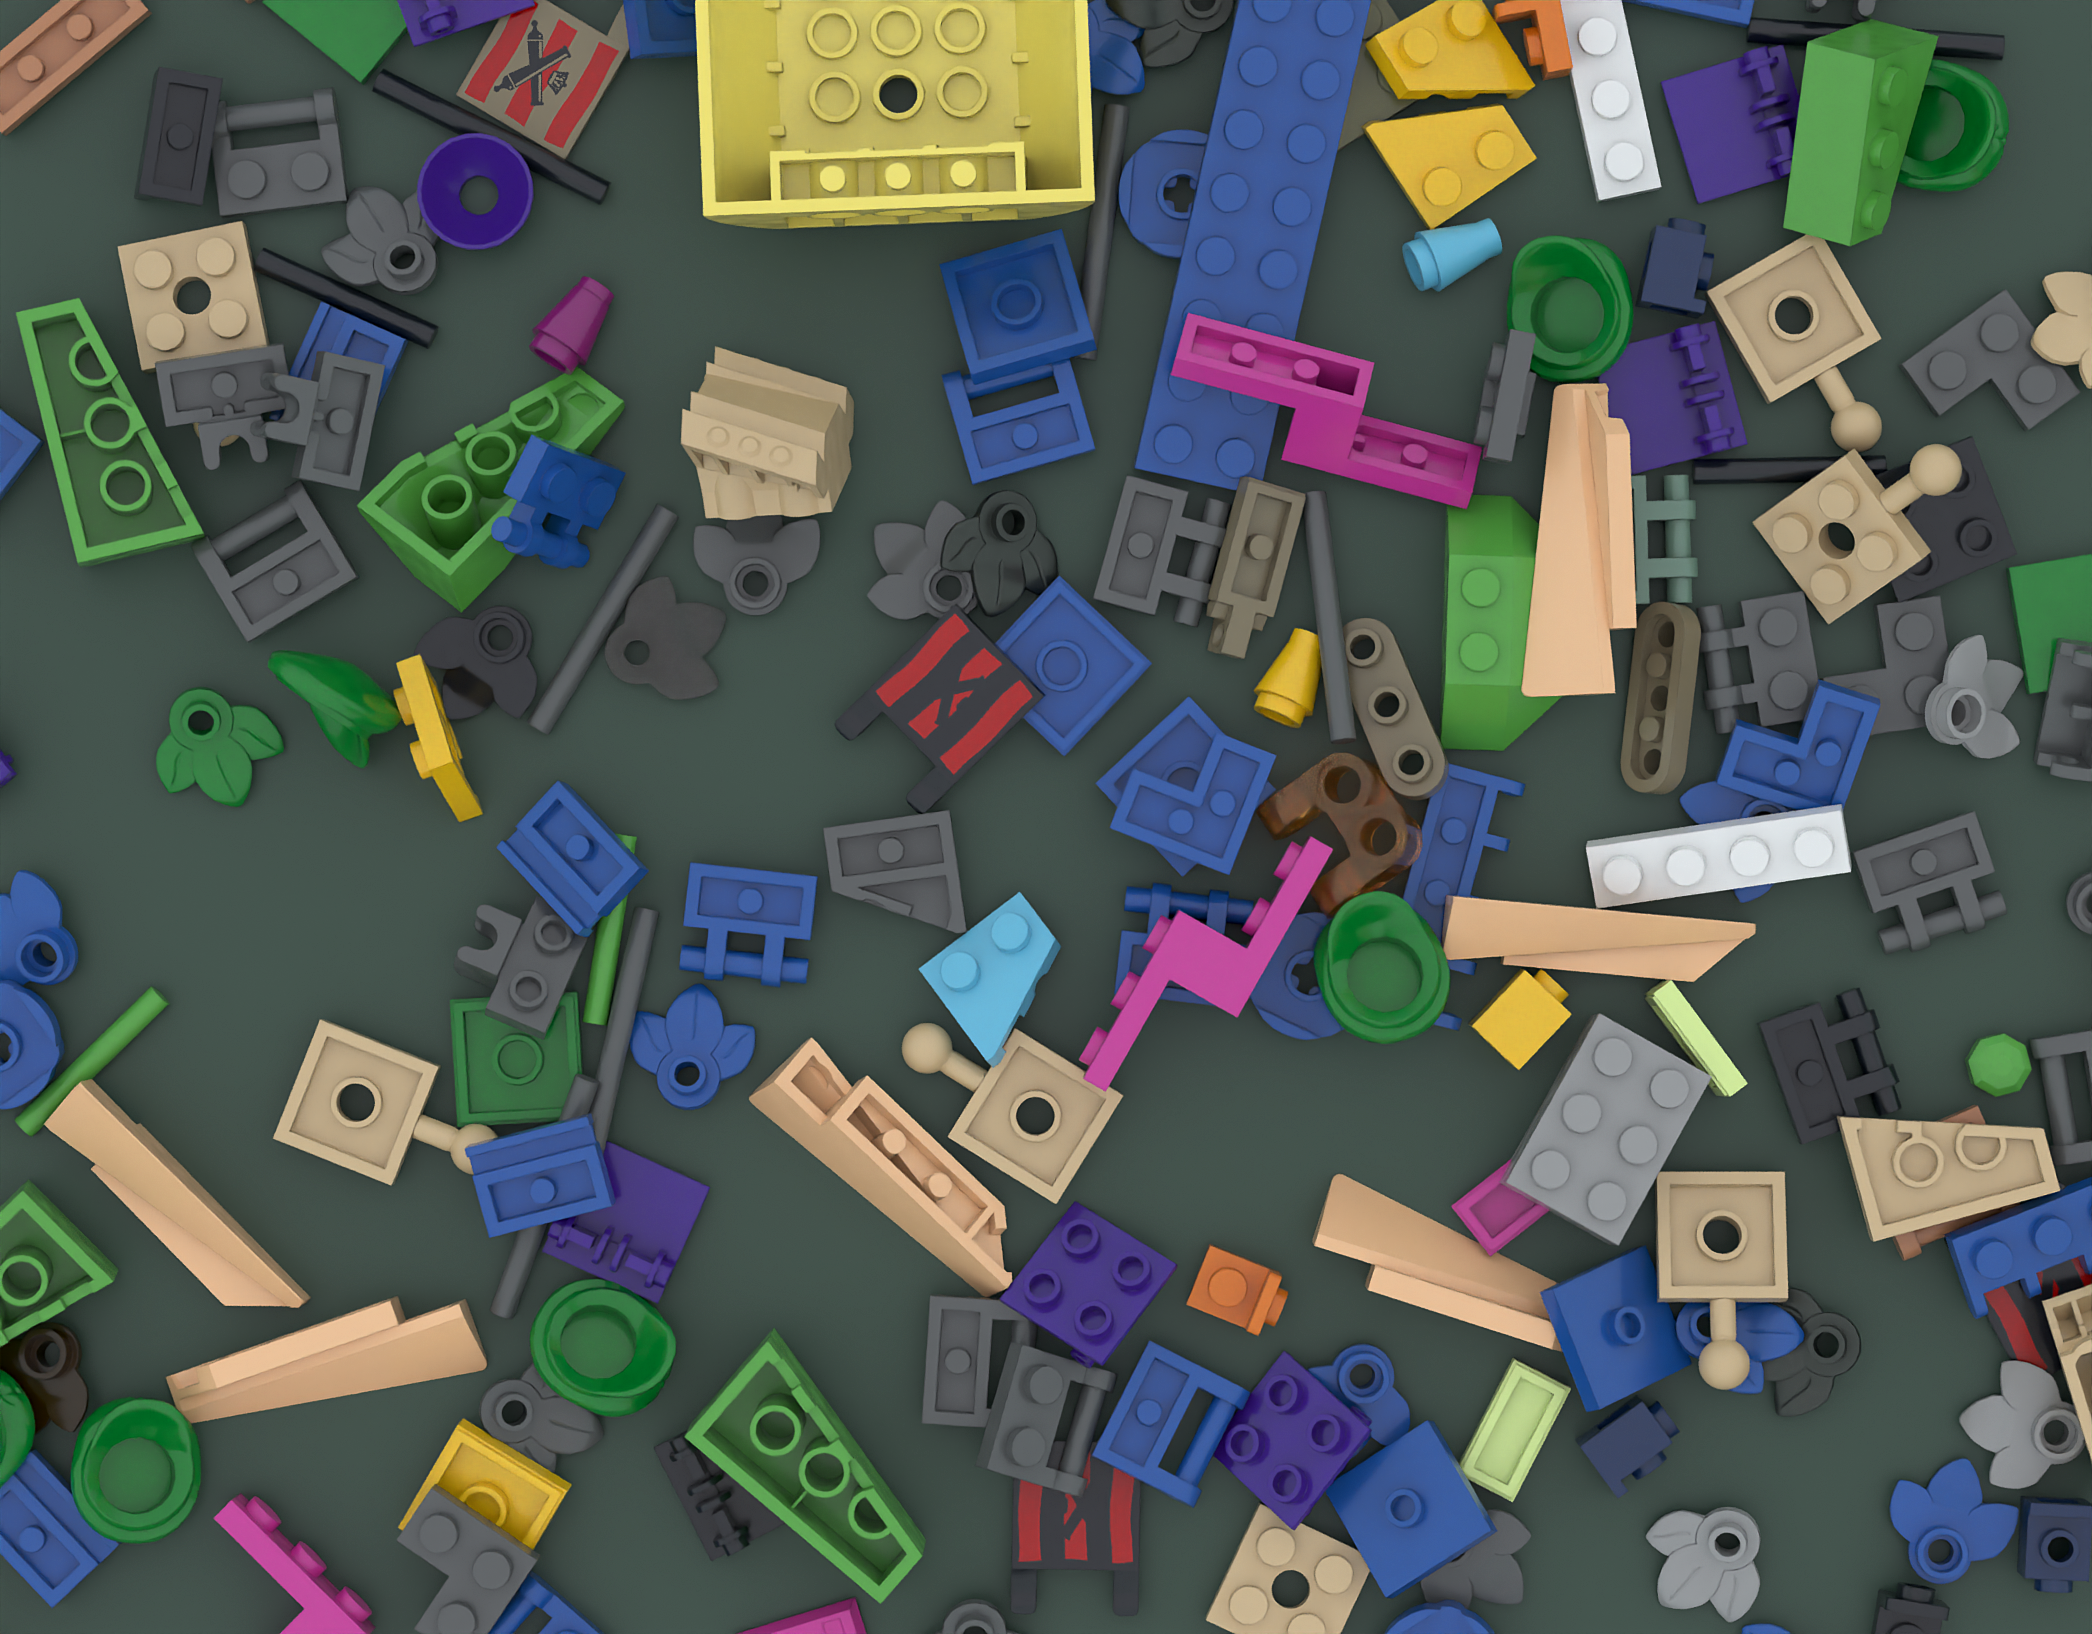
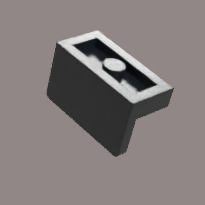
M159 67L153 77L134 199L147 201L149 198L198 207L203 205L223 78Z

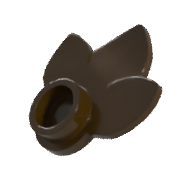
M40 1323L32 1327L24 1335L23 1339L12 1338L8 1343L0 1347V1369L15 1379L27 1395L34 1413L35 1435L46 1428L51 1420L61 1429L67 1432H75L88 1409V1387L78 1370L82 1358L81 1344L73 1330L61 1323ZM54 1342L60 1349V1358L55 1365L51 1366L45 1359V1351Z

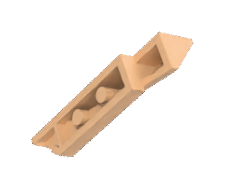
M1606 383L1562 384L1556 386L1553 392L1521 691L1526 697L1583 696L1615 693L1610 631L1637 628L1630 434L1623 419L1608 417L1609 389Z
M1446 895L1441 946L1447 960L1501 956L1500 964L1694 982L1743 940L1753 936L1756 933V924Z
M811 1037L750 1095L749 1100L756 1108L982 1296L990 1297L1008 1288L1012 1283V1272L1004 1270L1001 1234L1007 1229L1005 1206L868 1075L858 1080L852 1087L820 1045Z
M92 1079L81 1081L73 1088L44 1123L51 1132L95 1163L91 1170L224 1306H290L291 1308H300L311 1299L141 1123L135 1124Z
M1343 1174L1333 1176L1312 1243L1316 1247L1371 1263L1365 1282L1367 1290L1563 1352L1540 1295L1541 1291L1558 1284L1557 1282L1497 1252L1490 1257L1480 1243Z
M395 1296L166 1377L176 1408L190 1423H197L483 1371L486 1369L488 1361L466 1299L406 1320L399 1298Z

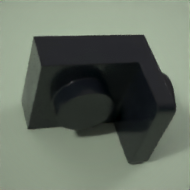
M1898 1582L1896 1592L1879 1589L1871 1634H1940L1942 1620L1948 1621L1950 1607L1942 1600L1934 1599L1936 1592L1934 1588Z

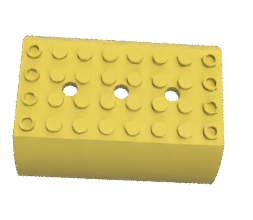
M695 0L703 216L705 218L724 224L767 229L1026 220L1077 211L1095 202L1087 0ZM895 78L907 79L917 89V100L914 106L903 113H894L887 110L880 101V93L883 86Z

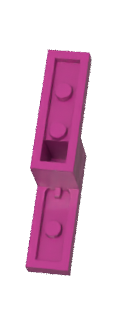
M1187 314L1171 375L1294 408L1281 460L1463 509L1468 507L1482 447L1362 415L1374 362L1199 315Z
M1308 836L1303 847L1293 841L1290 843L1273 875L1282 879L1283 882L1271 903L1261 897L1258 899L1241 931L1251 936L1246 947L1179 909L1172 920L1161 915L1142 947L1153 955L1141 976L1129 971L1110 1003L1121 1011L1109 1032L1097 1026L1079 1058V1061L1089 1066L1083 1079L1106 1092L1169 980L1231 1015L1238 1017L1333 849L1311 836Z
M240 1493L214 1517L304 1608L280 1634H370L376 1628L367 1619L372 1614V1611L365 1601L347 1586L339 1591L322 1574L327 1569L324 1561L302 1541H299L294 1546L277 1529L282 1523L278 1515L260 1498L254 1496L249 1501Z

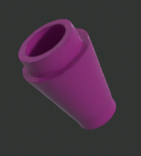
M582 276L578 284L532 329L535 337L530 343L529 349L548 365L571 375L578 364L586 365L609 310V305L615 296L599 282L590 277Z

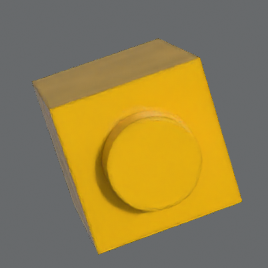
M1520 969L1468 1024L1514 1068L1520 1070L1572 1015L1561 1004L1569 994L1542 969L1534 977L1526 970Z

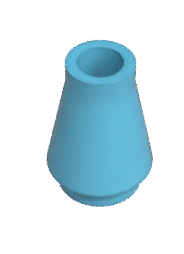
M1486 218L1476 223L1415 232L1414 240L1404 243L1402 252L1408 273L1417 289L1424 291L1433 288L1439 292L1489 258L1502 254V242L1491 219Z

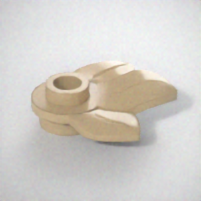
M2066 271L2050 274L2043 279L2042 284L2056 312L2049 315L2036 328L2031 338V346L2042 358L2051 363L2064 366L2079 364V372L2087 388L2092 389V275Z

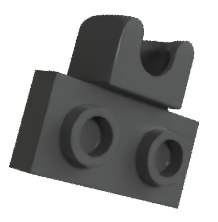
M1510 329L1506 334L1505 344L1497 342L1492 344L1489 362L1484 371L1482 395L1474 423V443L1485 445L1483 461L1508 465L1512 461L1516 438H1523L1525 436L1537 373L1529 372L1536 338L1534 333Z
M284 342L156 361L155 367L165 426L199 423L198 431L203 461L207 470H214L219 467L222 459L220 444L226 437L231 435H238L248 442L254 461L262 463L270 459L268 439L253 436L250 426L255 421H265L263 412L285 409L284 400L279 394L265 390L260 385L262 375L267 372L289 375Z
M317 351L311 380L279 373L267 372L263 374L260 379L261 387L279 394L284 400L285 411L283 416L275 422H253L250 426L252 435L298 445L291 477L359 491L385 365L326 351Z
M536 896L524 924H522V919L486 904L479 905L476 911L475 930L492 940L494 946L488 950H477L469 946L460 947L455 957L454 969L458 974L494 989L485 1009L486 1016L544 1040L590 935L588 937L577 935L545 899Z

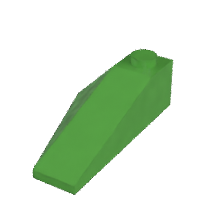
M576 367L571 375L564 373L512 401L509 411L482 426L475 428L472 423L454 433L456 440L423 457L421 452H418L401 461L357 505L360 514L414 577L462 613L507 567L516 555L509 552L502 542L496 541L493 538L491 528L497 518L502 516L509 518L517 500L508 496L503 491L531 434L590 455L625 409L624 401L579 367Z

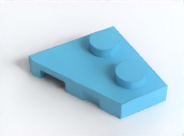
M1018 892L921 966L919 970L985 1060L994 1068L1002 1061L1006 1053L1002 1048L1019 1015L1025 1017L1036 996V984L1044 974L1048 973L1061 945L1022 893Z

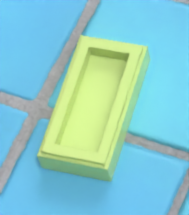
M1662 980L1645 993L1647 996L1645 1000L1693 1065L1712 1076L1708 1085L1716 1096L1731 1097L1748 1084L1672 980Z
M1512 1358L1459 1461V1465L1467 1479L1513 1502L1571 1388Z

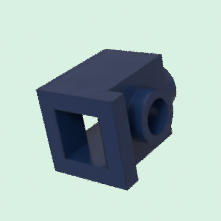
M1669 218L1667 227L1656 225L1651 230L1635 306L1695 319L1704 314L1706 301L1695 299L1694 296L1696 289L1707 290L1714 261L1713 253L1704 252L1707 235H1705V224L1686 219Z
M1636 1395L1575 1441L1617 1498H1620L1628 1492L1621 1480L1629 1474H1632L1636 1480H1639L1659 1467L1667 1459L1662 1450L1673 1443L1670 1439L1680 1433V1431L1658 1401L1647 1408Z
M2021 1496L2017 1572L2024 1578L2034 1579V1590L2052 1593L2073 1592V1581L2089 1582L2092 1504L2085 1499ZM2056 1537H2065L2069 1542L2068 1553L2060 1559L2051 1558L2048 1554L2049 1543Z

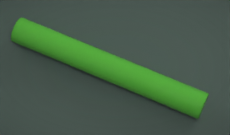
M616 834L634 854L637 837ZM628 894L607 917L602 916L598 920L582 1022L605 1026L608 1024Z
M153 986L146 990L14 1119L18 1126L29 1136L33 1137L44 1126V1123L73 1088L81 1081L93 1079L169 1005L168 1000Z

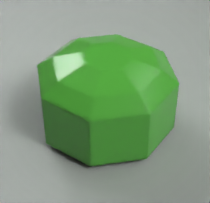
M2004 1033L1978 1038L1965 1058L1971 1084L1994 1097L2020 1091L2032 1070L2026 1046Z

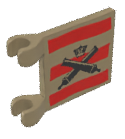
M533 0L535 6L499 18L456 95L567 160L629 53L624 5L620 8L608 35L601 33L548 0Z

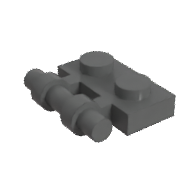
M1127 475L1093 599L1155 616L1161 592L1180 597L1173 621L1198 628L1204 604H1208L1210 601L1207 600L1211 588L1210 581L1219 548H1222L1227 530L1225 526L1231 504L1207 498L1201 521L1182 517L1188 496L1187 491ZM1176 536L1195 542L1185 577L1167 572Z
M1804 591L1738 602L1742 627L1725 629L1721 604L1696 608L1701 628L1699 653L1704 654L1709 690L1703 691L1706 710L1713 709L1716 734L1732 732L1736 719L1740 720L1738 705L1755 703L1758 726L1761 727L1804 720L1818 681ZM1745 646L1751 684L1734 686L1729 649Z
M1975 811L1850 852L1870 913H1876L1893 906L1896 907L1900 924L1877 931L1885 955L1905 948H1909L1912 953L1931 946L1930 940L1962 929L1966 935L1985 928V921L2007 914L2006 905L1999 890L1977 897L1971 881L1995 872ZM1950 888L1954 905L1922 916L1917 898Z

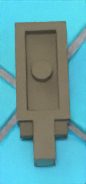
M1240 477L1207 599L1210 601L1207 606L1206 616L1215 618L1213 620L1208 651L1230 658L1244 659L1252 629L1262 631L1267 617H1274L1306 500V494L1251 477Z

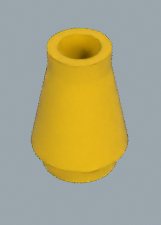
M1294 628L1289 641L1254 689V693L1258 696L1253 707L1256 712L1274 722L1292 728H1300L1305 716L1313 715L1322 669L1318 635L1307 630Z

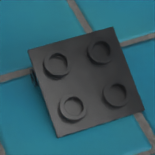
M1973 436L1947 446L1958 455L1961 461L1962 474L1957 486L1949 493L1940 496L1923 494L1901 510L1931 552L1921 561L1890 581L1898 603L2017 555ZM1911 461L1875 476L1886 490L1910 473Z
M688 1430L654 1447L711 1561L725 1554L730 1556L750 1545V1541L785 1524L784 1521L687 1440L685 1435Z

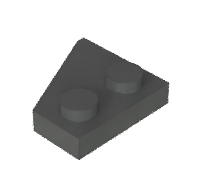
M950 810L823 828L832 892L955 933L967 932Z

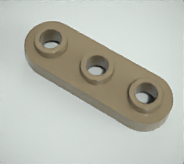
M1669 602L1651 604L1640 615L1637 628L1635 629L1620 764L1625 782L1637 792L1657 795L1669 793L1679 785L1686 769L1701 628L1696 614L1689 607Z
M1371 618L1353 620L1343 627L1351 699L1387 784L1403 798L1409 800L1427 799L1435 795L1447 780L1449 772L1447 756L1395 635L1385 624ZM1364 639L1373 640L1375 651L1372 656L1363 660L1355 658L1354 648L1356 644ZM1390 696L1398 698L1399 709L1393 716L1382 717L1379 715L1378 706L1384 698ZM1419 754L1423 756L1424 765L1419 773L1407 775L1403 772V762L1409 755Z

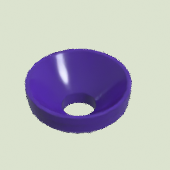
M467 133L450 138L439 145L427 157L420 171L417 183V201L421 214L429 228L442 240L462 249L487 250L507 242L525 225L534 201V182L525 160L509 143L492 135ZM476 177L488 178L495 183L498 189L497 203L486 214H472L463 207L461 202V193L464 185Z

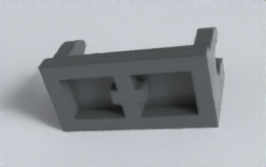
M2058 638L2033 760L2036 765L2050 767V775L2092 782V642Z

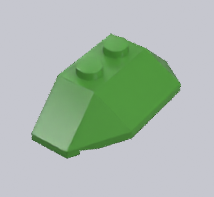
M1471 495L1467 509L1446 504L1439 740L1443 749L1504 751L1562 697H1526L1521 691L1539 524L1512 496Z

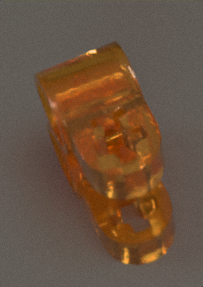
M1347 752L1333 753L1323 758L1264 802L1256 812L1275 841L1282 840L1296 833L1324 812H1327L1346 840L1351 856L1317 880L1309 891L1327 919L1333 918L1342 905L1350 899L1378 890L1409 868L1418 859L1423 847L1422 832L1418 823L1402 808L1388 787L1380 768L1374 762ZM1355 770L1361 779L1360 792L1353 801L1343 804L1337 795V784L1345 773ZM1390 822L1396 830V843L1389 853L1379 856L1372 846V836L1381 824Z

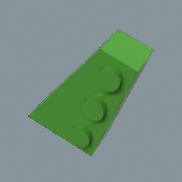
M1870 19L1807 42L1783 228L1847 246L1855 245L1882 233L1883 227L1890 215L1891 199L1939 36Z

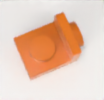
M1505 0L1504 3L1494 6L1492 17L1497 25L1531 18L1533 27L1523 29L1525 51L1530 67L1540 65L1543 81L1569 75L1573 69L1560 0Z
M1209 1244L1187 1298L1186 1305L1243 1327L1247 1332L1259 1336L1264 1323L1275 1327L1289 1291L1279 1288L1282 1279L1281 1272Z

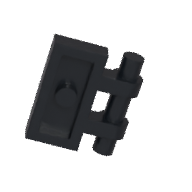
M1860 987L1836 995L1844 1019L1835 1023L1827 1024L1820 1002H1815L1757 1023L1800 1144L1839 1132L1840 1127L1837 1116L1860 1117L1854 1099L1864 1095H1871L1878 1116L1889 1114L1902 1108L1894 1086L1900 1082L1893 1063H1886L1875 1030L1880 1028L1878 1018L1874 1009H1867ZM1851 1039L1863 1073L1847 1079L1835 1045Z

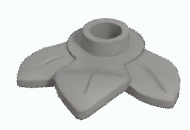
M1978 634L1962 640L1951 651L1946 661L1943 681L1933 689L1926 703L1925 722L1932 737L1944 744H1962L1977 758L1990 759L2002 756L2019 745L2020 739L2012 723L2001 712L2024 674L2023 670L2003 660L1987 659L1986 643L1982 635Z
M2003 1361L2000 1367L2001 1394L1990 1395L1975 1401L1959 1417L1963 1430L1972 1441L1984 1449L1996 1453L1991 1462L1989 1481L1993 1485L2004 1488L2020 1489L2037 1483L2051 1464H2064L2073 1460L2081 1453L2085 1446L2075 1408L2073 1405L2061 1401L2054 1378L2042 1368L2024 1361ZM2053 1420H2060L2064 1426L2063 1436L2056 1442H2047L2043 1434L2046 1424Z
M1721 1507L1712 1510L1707 1515H1701L1682 1509L1665 1514L1648 1530L1646 1539L1660 1553L1668 1556L1658 1577L1657 1593L1661 1605L1673 1609H1689L1701 1606L1710 1599L1718 1613L1727 1622L1738 1620L1750 1609L1760 1587V1576L1753 1560L1760 1548L1761 1534L1756 1521L1747 1512L1735 1507ZM1722 1533H1732L1738 1537L1740 1544L1736 1548L1725 1549L1717 1543L1716 1538Z

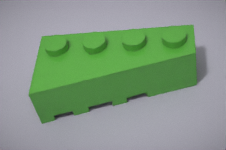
M29 1179L0 1206V1347L36 1324L45 1322L64 1311L69 1305L90 1293H95L114 1282L119 1270Z
M773 1328L691 1422L685 1438L881 1604L923 1556L926 1539L782 1337Z

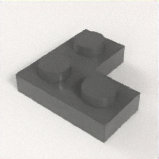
M2006 289L1899 365L1935 417L1940 416L1982 384L1989 381L2024 431L2031 429L2080 393L2061 365L2047 361L2032 348L2031 338L2035 329Z
M1940 595L1906 600L1901 603L1893 602L1875 605L1874 613L1883 669L1820 678V680L1880 699V708L1870 735L1927 727L1925 722L1926 703L1933 689L1942 683L1946 661L1949 657Z
M437 1484L430 1489L396 1540L449 1576L414 1628L421 1634H489L541 1557L540 1554Z

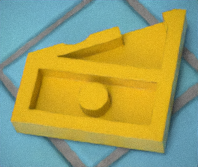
M1437 0L1375 35L1365 44V47L1398 99H1427L1435 94L1443 95L1448 99H1472L1478 93H1506L1507 99H1518L1535 87L1532 79L1482 0Z
M1498 103L1468 107L1465 110L1451 112L1439 111L1419 114V116L1386 121H1368L1361 126L1424 225L1430 230L1435 229L1537 159L1504 106Z
M420 654L397 662L396 665L403 687L393 690L405 725L415 724L419 740L410 743V749L421 778L426 779L431 776L434 778L459 823L482 815L483 811L479 799L465 778L460 759H463V755L450 721L446 716L443 700L436 681Z

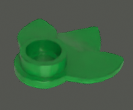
M195 687L182 692L172 703L169 711V727L171 732L157 750L156 768L163 785L169 793L182 791L196 781L202 791L214 801L228 806L239 807L244 803L251 787V760L278 755L284 751V744L276 725L259 708L252 705H230L228 700L218 691L207 687ZM199 710L208 712L213 717V724L206 730L194 729L188 721L192 713Z

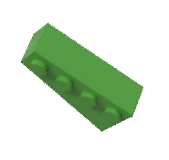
M80 298L16 312L70 535L80 568L198 541L205 537L201 526L186 501Z

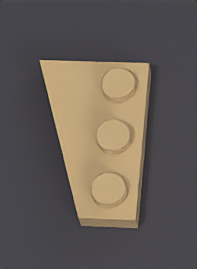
M1837 1116L1869 1237L1873 1242L2060 1191L2043 1128Z

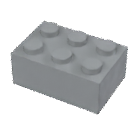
M1602 1014L1591 1015L1517 1147L1499 1183L1603 1242L1619 1246L1712 1076Z

